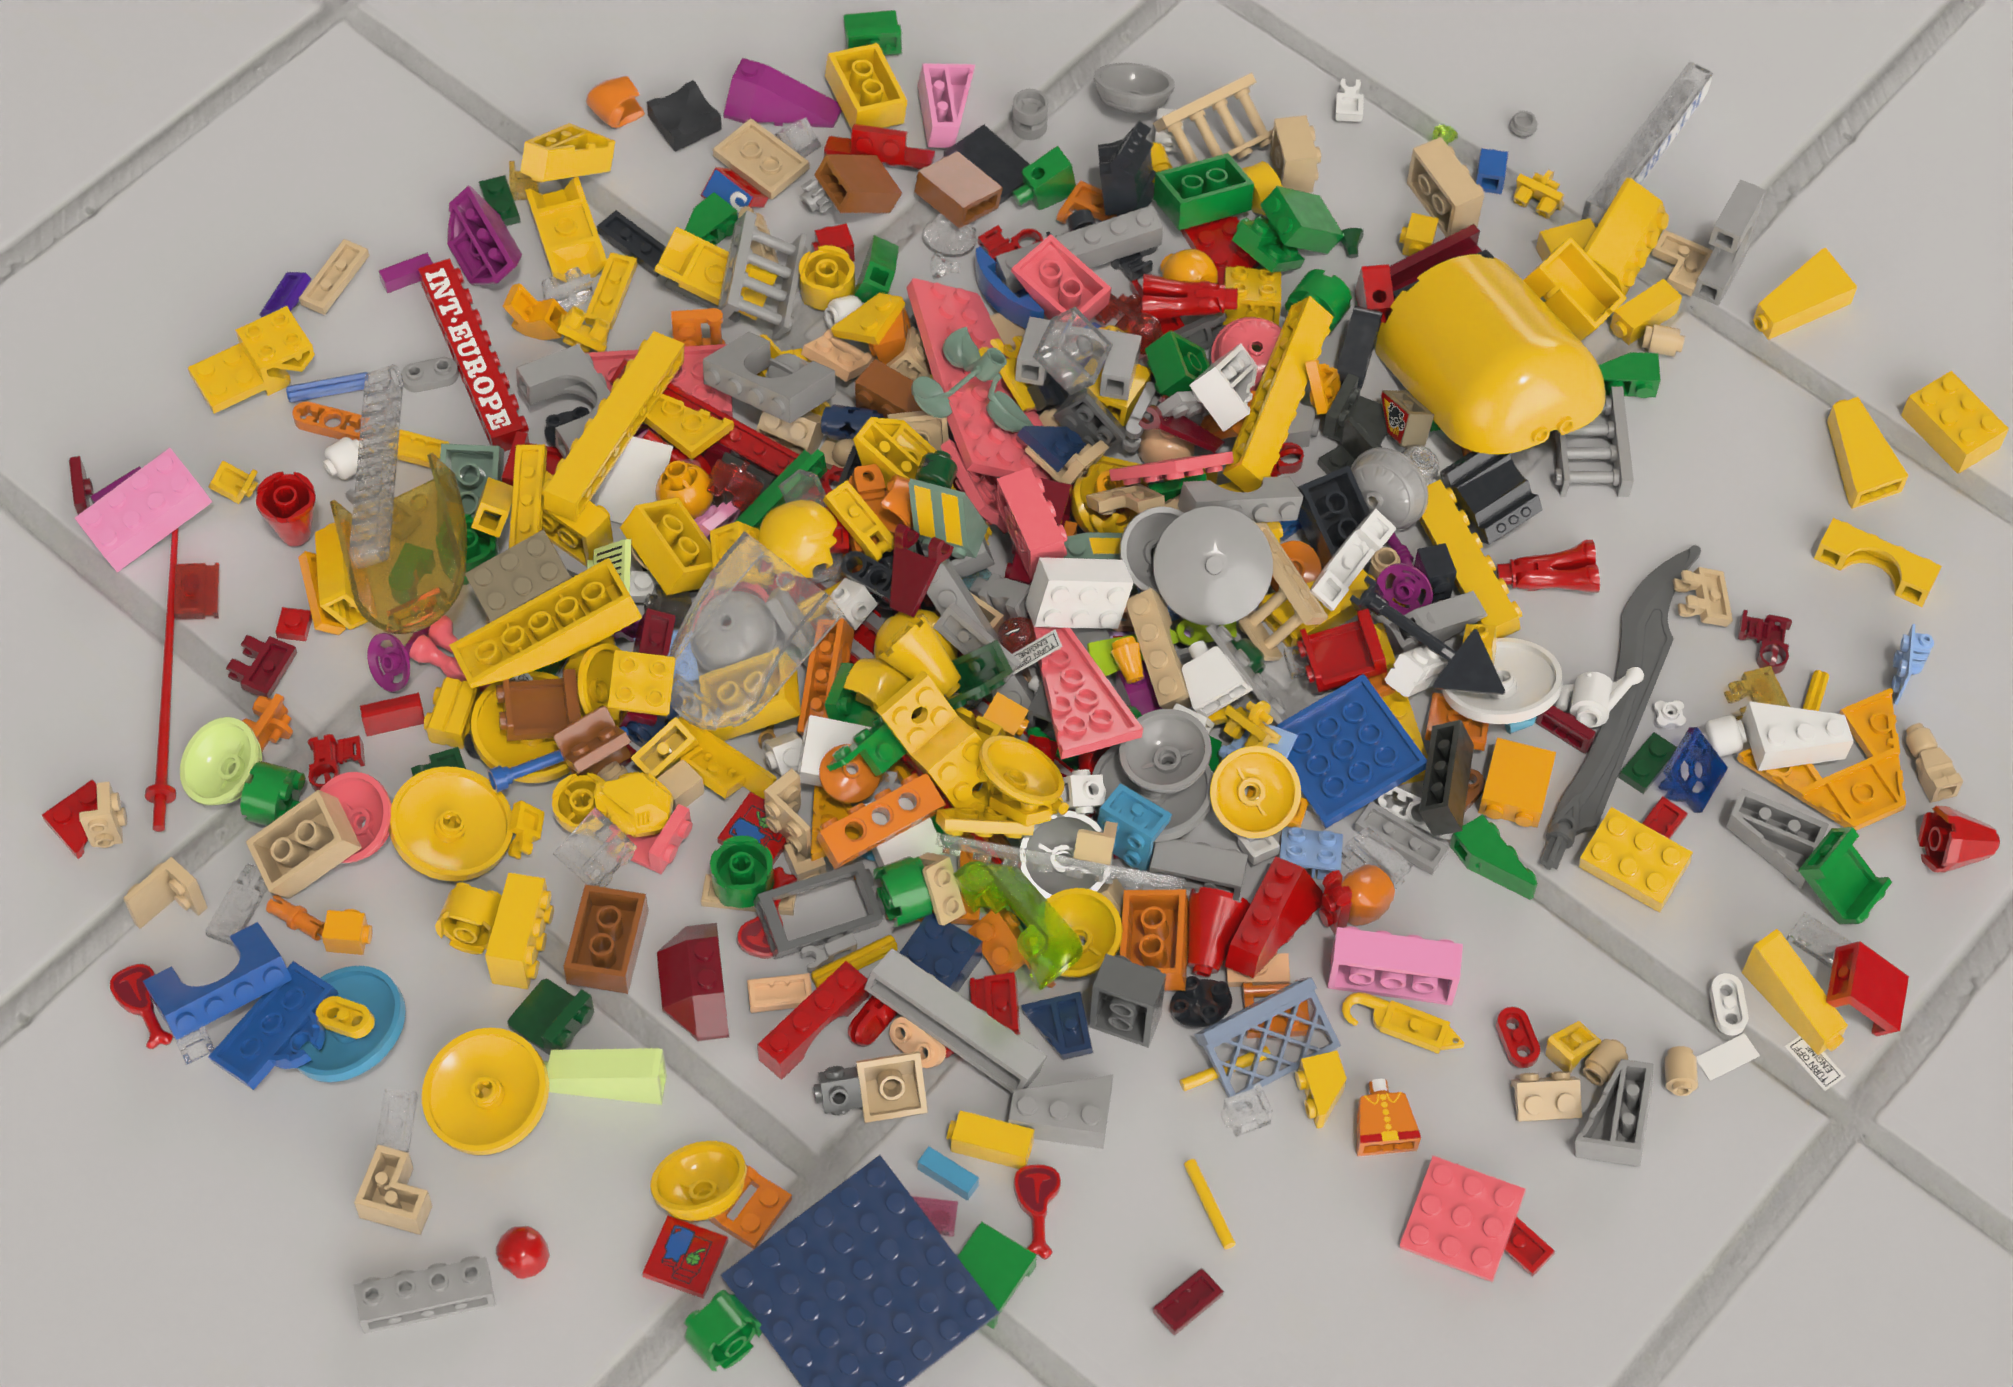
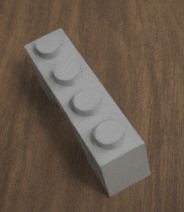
M1290 476L1265 477L1261 487L1252 492L1226 490L1210 480L1183 482L1177 506L1184 513L1205 506L1227 507L1241 512L1255 523L1294 521L1298 518L1303 495Z

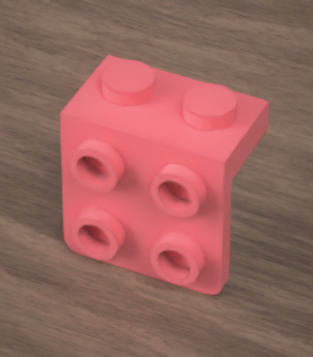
M678 804L662 831L655 835L633 838L634 836L626 835L618 830L610 842V850L662 875L668 863H671L675 858L678 847L683 839H686L691 832L693 823L691 822L689 808Z

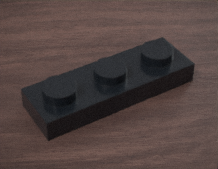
M617 210L597 225L598 234L626 255L637 258V263L656 277L660 275L654 269L659 263L666 246Z

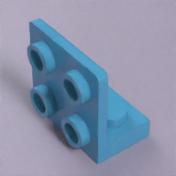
M1120 783L1100 807L1097 824L1104 831L1106 821L1118 823L1113 854L1123 859L1129 866L1145 872L1149 868L1154 841L1169 824L1172 814Z

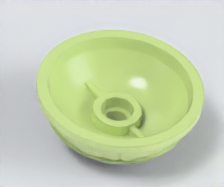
M223 717L205 724L194 734L184 750L180 764L181 784L191 799L203 805L228 804L241 798L245 782L251 784L254 777L249 772L257 762L262 761L261 747L253 730L239 719Z

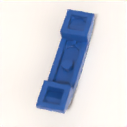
M981 247L976 248V280L983 296L991 306L1005 318L1025 329L1030 317L1044 319V310L1028 294L1018 298L996 276V262Z

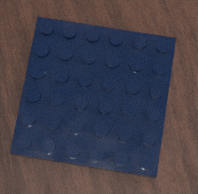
M881 1155L877 1156L721 1274V1277L735 1296L762 1324L759 1327L802 1387H906L1000 1314Z

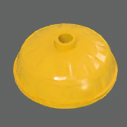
M1263 746L1243 747L1231 752L1216 767L1210 783V802L1218 820L1231 832L1247 838L1268 837L1285 828L1295 816L1301 798L1299 777L1293 765L1279 752ZM1247 786H1252L1254 789V794L1251 797H1247L1244 793Z
M1085 888L1062 890L1047 898L1033 915L1029 929L1030 945L1037 960L1052 973L1073 978L1088 976L1099 971L1106 954L1116 955L1123 935L1122 921L1114 904L1101 893ZM1080 939L1086 941L1081 947L1075 946L1076 941Z
M701 1141L686 1145L669 1154L656 1167L650 1183L653 1198L669 1214L682 1220L702 1221L716 1217L728 1210L742 1193L747 1172L746 1162L742 1153L736 1147L725 1142Z

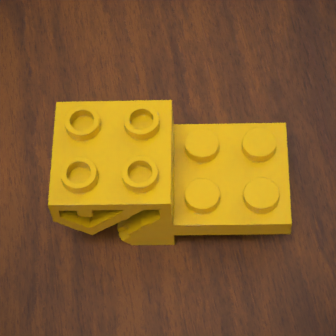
M287 306L236 329L239 344L187 367L191 378L214 414L262 391H265L267 396L286 388L291 381L286 369L302 372L315 356L311 342Z

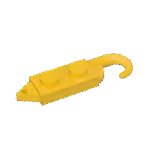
M1357 992L1346 997L1342 1003L1341 1011L1343 1017L1352 1025H1358V1020L1352 1017L1350 1009L1355 1004H1362L1374 1009L1373 1023L1380 1030L1379 1032L1438 1054L1440 1050L1463 1048L1464 1041L1450 1027L1451 1022L1396 1001H1387L1368 993Z

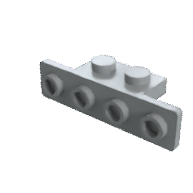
M1209 625L1206 628L1208 633L1253 688L1249 693L1230 703L1235 709L1244 707L1246 709V704L1249 701L1257 704L1264 700L1270 704L1271 710L1269 714L1277 724L1286 720L1288 717L1285 714L1287 711L1285 705L1278 697L1273 698L1267 690L1269 685L1263 676L1259 673L1255 674L1249 667L1250 659L1243 650H1237L1231 643L1233 638L1230 632L1223 625Z

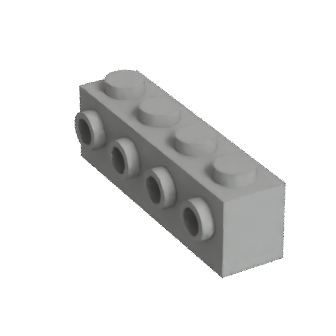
M469 1256L463 1258L458 1263L449 1265L437 1263L429 1266L426 1270L416 1272L404 1270L396 1273L393 1277L384 1279L372 1277L363 1280L361 1284L354 1285L359 1322L364 1334L495 1305L490 1270L486 1257Z

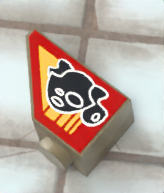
M1382 390L1381 400L1387 433L1401 447L1425 446L1434 414L1407 391Z

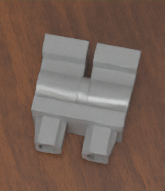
M993 573L988 580L978 577L970 587V592L1004 615V629L1008 626L1007 631H1011L1021 627L1018 633L1020 639L1031 643L1033 640L1030 629L1031 618L1025 605L1030 585L1002 578L1001 575Z

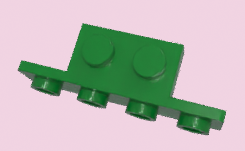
M880 715L872 720L874 726L869 730L865 728L853 736L854 743L852 745H845L834 752L832 755L834 760L826 767L829 771L843 767L860 753L875 776L883 774L907 752Z

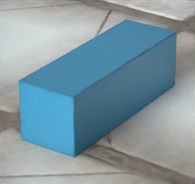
M930 1146L917 1162L919 1171L967 1201L979 1186L978 1176Z

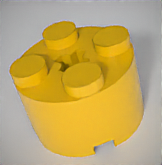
M821 246L819 250L812 253L809 251L803 255L799 263V285L803 303L815 309L825 311L831 300L854 294L855 265L845 250L835 246Z
M464 882L457 883L455 888L449 892L435 924L437 934L441 939L443 934L450 939L449 945L457 950L470 954H483L484 949H487L502 895L493 890L486 892Z

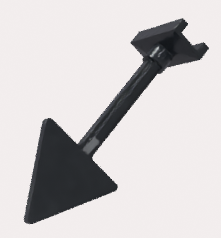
M1368 575L1364 579L1368 589L1362 593L1360 599L1354 595L1349 599L1356 611L1368 608L1370 613L1373 612L1378 616H1384L1448 661L1447 666L1433 683L1435 689L1498 695L1506 693L1477 629H1474L1461 647L1455 651L1388 605L1389 601L1383 598L1384 594L1378 583Z

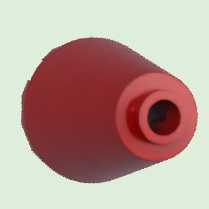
M283 471L276 472L266 477L258 486L256 506L260 514L285 544L294 547L301 546L309 540L311 535L316 499L314 486L306 476L299 472H293L294 474H284Z
M1199 887V891L1196 893L1194 888L1191 889L1189 895L1188 966L1193 969L1195 975L1211 977V974L1219 972L1228 954L1230 943L1251 904L1243 897L1240 903L1233 900L1234 894L1228 891Z

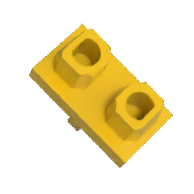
M1548 170L1544 176L1535 172L1533 178L1520 173L1516 179L1517 188L1513 200L1515 204L1522 207H1527L1531 198L1539 200L1536 212L1549 219L1556 209L1561 211L1564 205V194L1557 191L1560 183L1553 181L1554 172Z
M573 306L566 315L561 314L558 320L557 332L565 335L562 342L571 347L579 344L585 353H588L591 348L598 352L605 351L610 329L609 322L596 318L592 327L584 325L582 323L586 318V312L576 306Z
M1264 700L1257 704L1249 701L1246 704V709L1244 707L1235 709L1228 705L1223 712L1229 716L1223 729L1224 732L1235 739H1241L1246 730L1251 733L1244 744L1245 747H1267L1269 743L1278 744L1282 737L1268 726L1272 723L1273 717L1269 715L1271 710L1270 704Z

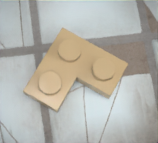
M1664 230L1656 247L1653 248L1652 256L1675 265L1667 282L1675 290L1692 296L1698 277L1713 250Z
M1140 483L1086 495L1087 507L1101 515L1113 514L1116 512V509L1123 507L1129 508L1137 512V514L1150 508L1165 507L1164 495Z

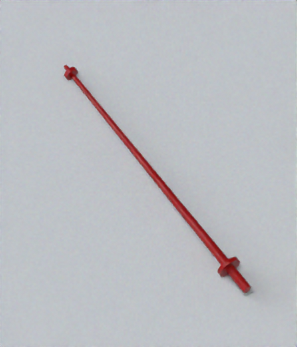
M179 527L172 532L155 784L145 789V799L154 803L152 829L157 832L165 830L166 804L176 799V790L172 786L167 785Z

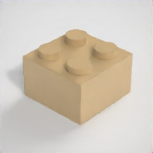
M1307 115L1274 119L1270 157L1274 171L1283 187L1310 193L1313 192L1314 181H1318L1317 163H1321L1320 148L1314 145L1315 130L1313 125L1309 126Z

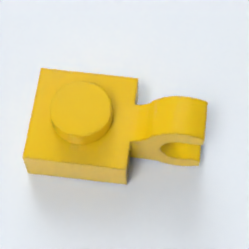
M522 800L513 804L509 831L515 833L516 836L509 846L508 854L518 860L521 859L522 852L530 855L533 849L532 842L541 839L545 814L544 811Z

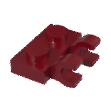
M246 635L241 643V646L245 648L242 653L247 657L255 658L251 666H248L232 658L226 667V670L230 671L228 677L234 681L241 682L243 690L270 698L296 656L297 649L295 646L271 636L264 643L252 636Z

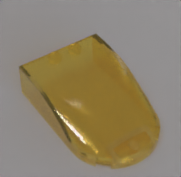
M433 453L427 456L434 479L357 516L351 514L335 499L330 501L355 604L367 621L384 632L409 634L431 626L452 607L464 583L467 558V527L462 499L455 473Z

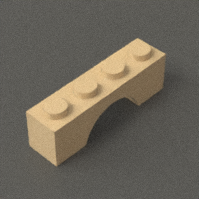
M1152 588L1128 598L1126 606L1159 706L1163 709H1173L1177 703L1186 708L1192 707L1181 670L1183 665L1177 656L1171 639L1170 625H1172L1166 603L1161 595Z

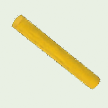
M1264 1046L1262 1052L1271 1054L1269 1048ZM1249 1052L1239 1056L1235 1066L1240 1068L1251 1066L1255 1053ZM1261 1056L1259 1062L1269 1058ZM1223 1066L1225 1072L1227 1073L1228 1068ZM1211 1067L1180 1079V1085L1183 1091H1187L1218 1079L1214 1068Z
M1190 1159L1184 1163L1185 1169L1223 1248H1232L1236 1242L1196 1160Z

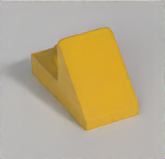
M1577 1021L1550 1036L1547 1041L1545 1055L1562 1071H1569L1571 1074L1580 1060L1592 1053L1601 1043V1040L1580 1021Z

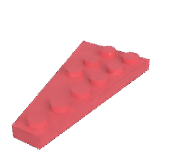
M727 344L684 347V362L670 383L733 417L732 396L704 384L703 359ZM638 350L588 352L592 358L597 373L603 374L610 392L613 385L609 381L624 358L628 360L635 359Z
M1031 620L1030 629L1033 642L1056 629L1062 644L1060 649L1038 661L1061 760L1142 738L1143 727L1072 629L1034 627Z

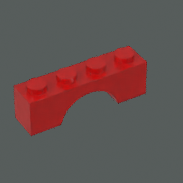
M845 961L757 1044L759 1061L782 1080L804 1059L813 1040L830 1022L840 1016L848 1017L869 997V992L864 990L868 979L849 962Z

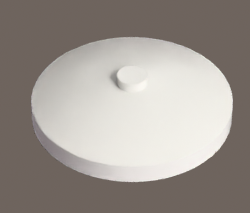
M1496 638L1497 649L1494 667L1506 691L1504 695L1442 690L1447 703L1456 712L1469 719L1490 724L1517 723L1544 713L1557 701L1562 690V670L1554 655L1540 645L1522 639Z

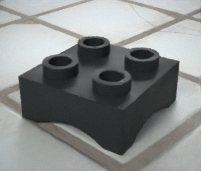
M694 80L685 83L679 90L668 96L647 101L648 117L675 152L722 130L720 113L705 99Z

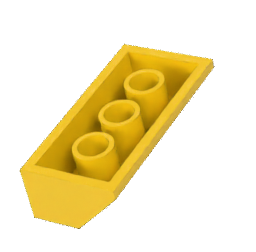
M1626 178L1584 248L1585 253L1625 296L1630 287L1634 285L1639 271L1645 266L1650 252L1656 247L1661 233L1668 226L1669 216L1665 211L1663 201L1632 178Z

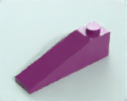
M742 57L732 76L723 117L743 124L751 118L757 123L774 122V126H783V123H799L801 127L834 128L842 113V109L837 101L771 66Z

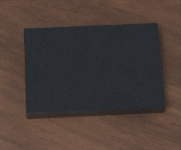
M985 124L944 151V157L958 151L1002 186L999 205L1013 196L1012 191L1024 185L1021 172L1030 165Z

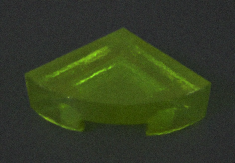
M1439 124L1434 127L1432 140L1442 137L1446 144H1449L1458 138V133L1451 126Z

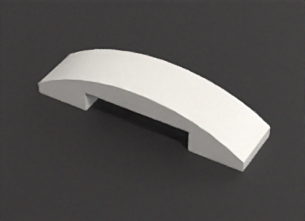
M1376 508L1372 510L1333 555L1314 582L1310 592L1330 611H1333L1350 590L1348 588L1374 553L1383 547L1397 528Z

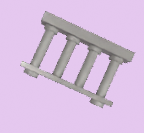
M746 210L735 222L717 309L722 311L723 319L725 320L734 311L738 312L740 310L774 324L772 339L777 340L784 332H789L793 325L794 317L791 316L799 277V263L803 255L807 253V247H805L807 235L801 233L790 244L757 230V226H755L757 214ZM754 240L788 254L786 266L754 254L753 250L750 249L751 242ZM749 263L783 277L782 288L778 289L749 277L748 273L745 272L746 265ZM746 287L778 300L777 313L743 300V296H741L742 288Z
M1611 387L1609 398H1605V404L1601 412H1604V415H1608L1609 421H1607V424H1588L1565 435H1561L1558 430H1553L1557 468L1554 470V484L1559 485L1560 497H1566L1570 482L1612 483V486H1616L1617 497H1629L1634 479L1623 387ZM1566 435H1606L1607 438H1611L1612 445L1609 448L1567 447ZM1568 459H1609V462H1614V468L1612 471H1569Z

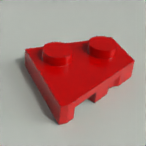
M93 779L42 814L46 824L77 859L83 856V848L88 841L79 819V813L98 810L97 784Z

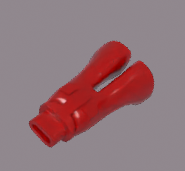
M1144 274L1143 326H1153L1158 321L1173 317L1214 315L1220 313V309L1221 313H1225V310H1237L1238 288H1225V284L1220 285L1210 281L1186 282L1151 274Z
M1584 540L1578 545L1561 552L1525 556L1514 560L1510 559L1509 563L1497 564L1496 566L1498 579L1503 578L1506 585H1511L1512 589L1519 588L1536 591L1538 589L1560 588L1599 593L1600 590L1599 568L1596 564V549L1593 540Z

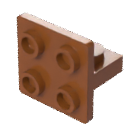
M604 705L599 706L552 735L571 774L577 773V776L587 775V773L597 775L608 764L614 761L620 764L631 757L626 746L631 743L627 733L615 725L607 707Z

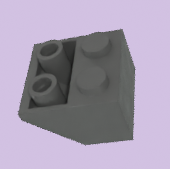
M1087 386L1071 393L1053 414L1061 426L1068 427L1071 431L1078 433L1082 441L1091 446L1102 440L1111 447L1126 437L1122 424Z

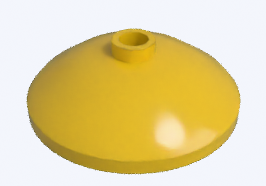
M605 643L593 646L586 652L580 663L577 673V694L585 715L601 705L606 706L608 709L615 650L622 651L613 644ZM621 711L619 713V720H613L617 727H619Z
M1003 735L990 737L981 746L979 759L985 775L999 791L1009 798L1025 804L1041 806L1056 802L1062 795L1065 786L1060 770L1038 748L1018 738Z

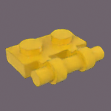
M1003 793L989 796V808L1025 827L1051 821L1052 814L1060 813L1064 815L1069 808L1068 804L1063 802L1062 797L1052 804L1035 806L1011 799Z

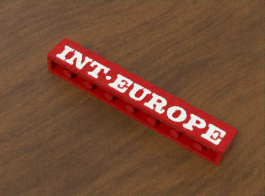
M450 258L418 268L421 286L451 356L457 364L460 377L490 446H500L504 449V452L511 450L516 431L529 432L528 424L524 415L519 416L517 413L520 408L515 394L509 395L507 389H510V384L506 373L499 372L498 368L501 367L496 351L491 352L489 346H492L487 330L482 331L480 328L482 320L478 309L472 310L473 299L468 288L463 289L461 285L464 283L460 268L454 269Z

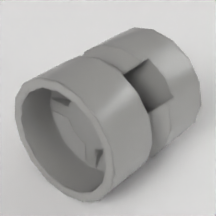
M1029 88L1021 90L1015 95L1013 99L1012 129L1019 138L1035 140L1045 134L1047 130L1048 99L1043 92Z

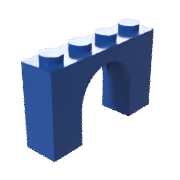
M258 922L229 936L240 960L237 966L222 979L204 986H188L180 980L171 966L143 981L154 1005L176 1040L292 980L280 953Z

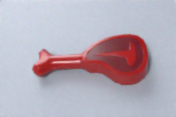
M782 867L773 869L774 885L772 889L797 882L795 875L786 874ZM778 899L774 901V904L783 926L782 918L778 911L781 899ZM759 917L745 922L737 933L739 947L751 956L761 959L772 958L773 955Z
M136 964L117 972L111 978V993L123 1009L143 1018L150 1033L149 1040L146 1043L148 1049H154L159 1044L169 1045L172 1042L173 1036L161 1028L154 1013L152 999L143 983L144 980L155 975V973L148 965Z
M1041 1164L1027 1165L1021 1167L1016 1172L1014 1178V1190L1021 1209L1032 1219V1242L1026 1249L1039 1255L1042 1259H1048L1052 1255V1249L1045 1240V1217L1048 1204L1057 1196L1061 1188V1179L1057 1170L1050 1166Z

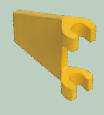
M1020 335L1012 338L1016 344L1015 350L1012 349L1010 344H1003L999 338L992 339L990 343L993 348L1000 350L1004 355L1010 357L1006 359L1007 363L999 373L1021 410L1036 409L1027 390L1032 384L1015 380L1017 357L1023 337ZM988 347L979 349L981 357L989 349Z

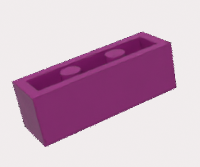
M427 252L378 270L380 280L387 294L420 282L418 268L433 264Z

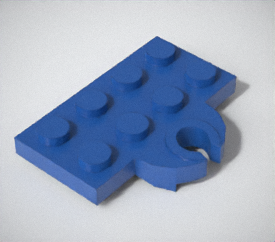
M294 961L287 967L292 980L262 995L208 1056L215 1065L252 1090L259 1085L274 1066L282 1069H293L311 1061L312 1059L303 1049L300 1050L304 1043L310 1041L319 1050H321L324 1044L326 1032L316 1016V1009L324 999L337 996L339 993L332 985Z

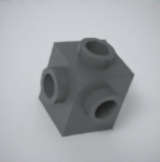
M832 1066L825 1069L824 1072H818L819 1084H814L816 1103L823 1104L825 1113L842 1115L848 1113L850 1109L863 1107L856 1067Z

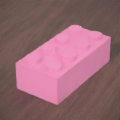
M168 448L76 516L75 520L118 573L212 503V500L172 449Z
M1353 926L1337 927L1331 953L1327 989L1363 992L1371 995L1452 1006L1460 980L1463 944L1454 943L1448 939L1428 940L1418 935H1392L1387 931H1362Z

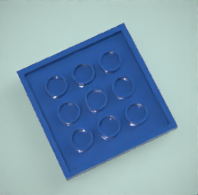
M1364 674L1275 726L1298 735L1287 759L1298 774L1301 795L1307 799L1308 805L1325 829L1426 769L1427 759Z

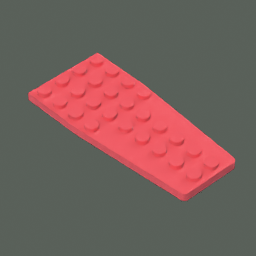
M913 278L906 289L933 379L940 384L945 393L971 373L970 371L966 372L963 367H955L945 357L943 343L951 333L960 328L967 327L969 335L978 349L982 347L993 348L990 341L997 338L1001 340L990 319V315L980 295L962 288H954L940 283ZM974 376L953 395L948 397L952 413L947 417V421L967 471L1003 477L1030 467L1035 477L1039 476L1043 479L1053 480L1051 475L1040 465L1034 463L1025 452V448L1028 445L1017 436L1019 432H1010L1000 428L989 416L986 406L991 401L988 398V393L992 380L983 382ZM1001 378L997 383L995 392L1001 391L1007 394L1018 405L1004 379ZM1036 409L1023 411L1034 426H1043V423L1038 419L1039 415Z

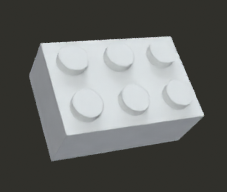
M1040 557L1025 605L1034 627L1118 629L1134 582L1124 560Z

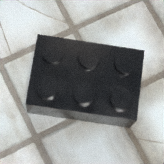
M1349 465L1297 487L1303 495L1298 519L1310 546L1319 557L1321 571L1352 532L1370 514Z

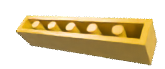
M1441 479L1427 485L1428 504L1419 521L1433 545L1446 543L1457 571L1454 583L1460 594L1474 591L1488 616L1477 621V624L1496 625V638H1504L1520 630L1519 618L1523 617L1522 612L1516 601L1510 602L1507 596L1509 590L1503 578L1497 579L1494 571H1496V567L1491 557L1483 555L1481 551L1483 545L1476 532L1471 534L1467 527L1470 525L1466 513L1463 509L1458 511L1455 506L1457 499L1450 487L1445 488Z

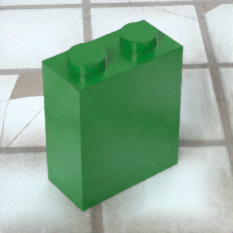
M1276 186L1260 204L1285 246L1328 254L1345 236L1320 195Z

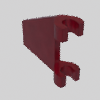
M1162 395L1158 401L1162 403L1165 400H1167L1169 396ZM1150 405L1146 409L1148 413L1152 414L1153 421H1148L1143 417L1138 423L1143 429H1161L1213 453H1216L1225 443L1185 416L1174 418L1173 416L1163 417L1161 410L1155 405Z
M899 523L894 532L895 542L890 608L915 618L939 565L951 556L954 547L933 536L928 546V557L907 550L917 542L920 533Z

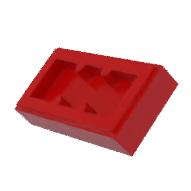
M1662 796L1642 824L1671 839L1688 816V813Z

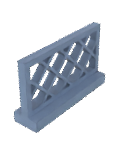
M1312 977L1301 978L1194 1034L1199 1045H1203L1230 1103L1298 1069L1302 1058L1328 1053L1341 1046L1315 993L1317 987ZM1307 999L1310 1000L1314 1009L1311 1021L1296 1016L1299 1004ZM1292 1007L1290 1014L1284 1012ZM1276 1015L1289 1018L1284 1035L1269 1030L1272 1018ZM1294 1020L1309 1025L1304 1042L1289 1037ZM1265 1022L1263 1028L1257 1026V1025H1259V1024ZM1315 1028L1325 1031L1330 1042L1322 1048L1310 1045ZM1249 1029L1262 1032L1257 1049L1242 1044L1245 1032ZM1267 1034L1282 1039L1277 1056L1262 1052ZM1238 1036L1236 1042L1230 1040V1039H1232V1038ZM1288 1042L1302 1046L1299 1060L1295 1062L1283 1059ZM1222 1043L1235 1046L1230 1064L1219 1060L1214 1050L1215 1047ZM1240 1049L1255 1053L1250 1071L1235 1066ZM1308 1049L1314 1051V1052H1312V1053H1310V1054L1307 1055ZM1261 1056L1276 1061L1272 1074L1267 1077L1256 1073ZM1281 1063L1287 1065L1286 1067L1280 1069ZM1223 1066L1228 1068L1227 1073L1225 1072ZM1234 1070L1249 1075L1245 1088L1236 1093L1230 1083ZM1254 1077H1255V1078H1258V1079H1261V1080H1259V1081L1253 1083Z

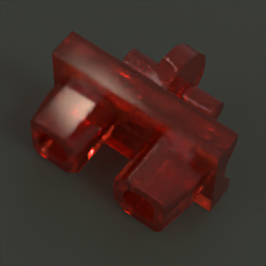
M1111 293L1109 304L1095 316V319L1102 325H1106L1112 318H1115L1118 322L1114 326L1128 334L1141 336L1144 333V329L1141 327L1142 308L1139 306L1141 297L1134 293L1129 297L1121 294L1117 298Z
M718 459L708 477L710 481L707 491L715 496H721L724 490L732 493L734 497L731 503L734 507L744 511L758 498L764 484L755 480L756 476L747 471L750 465L749 462L744 461L742 466L739 467L732 462L727 464Z

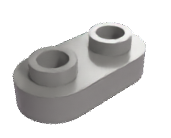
M448 357L411 363L401 371L402 384L410 392H422L450 386L457 381L459 376L456 362Z

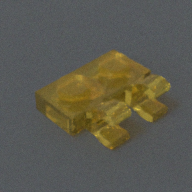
M1771 666L1744 672L1741 677L1742 681L1729 683L1730 691L1724 692L1728 703H1735L1749 696L1752 702L1790 707ZM1747 706L1740 708L1741 715L1736 716V720L1741 719L1742 721Z

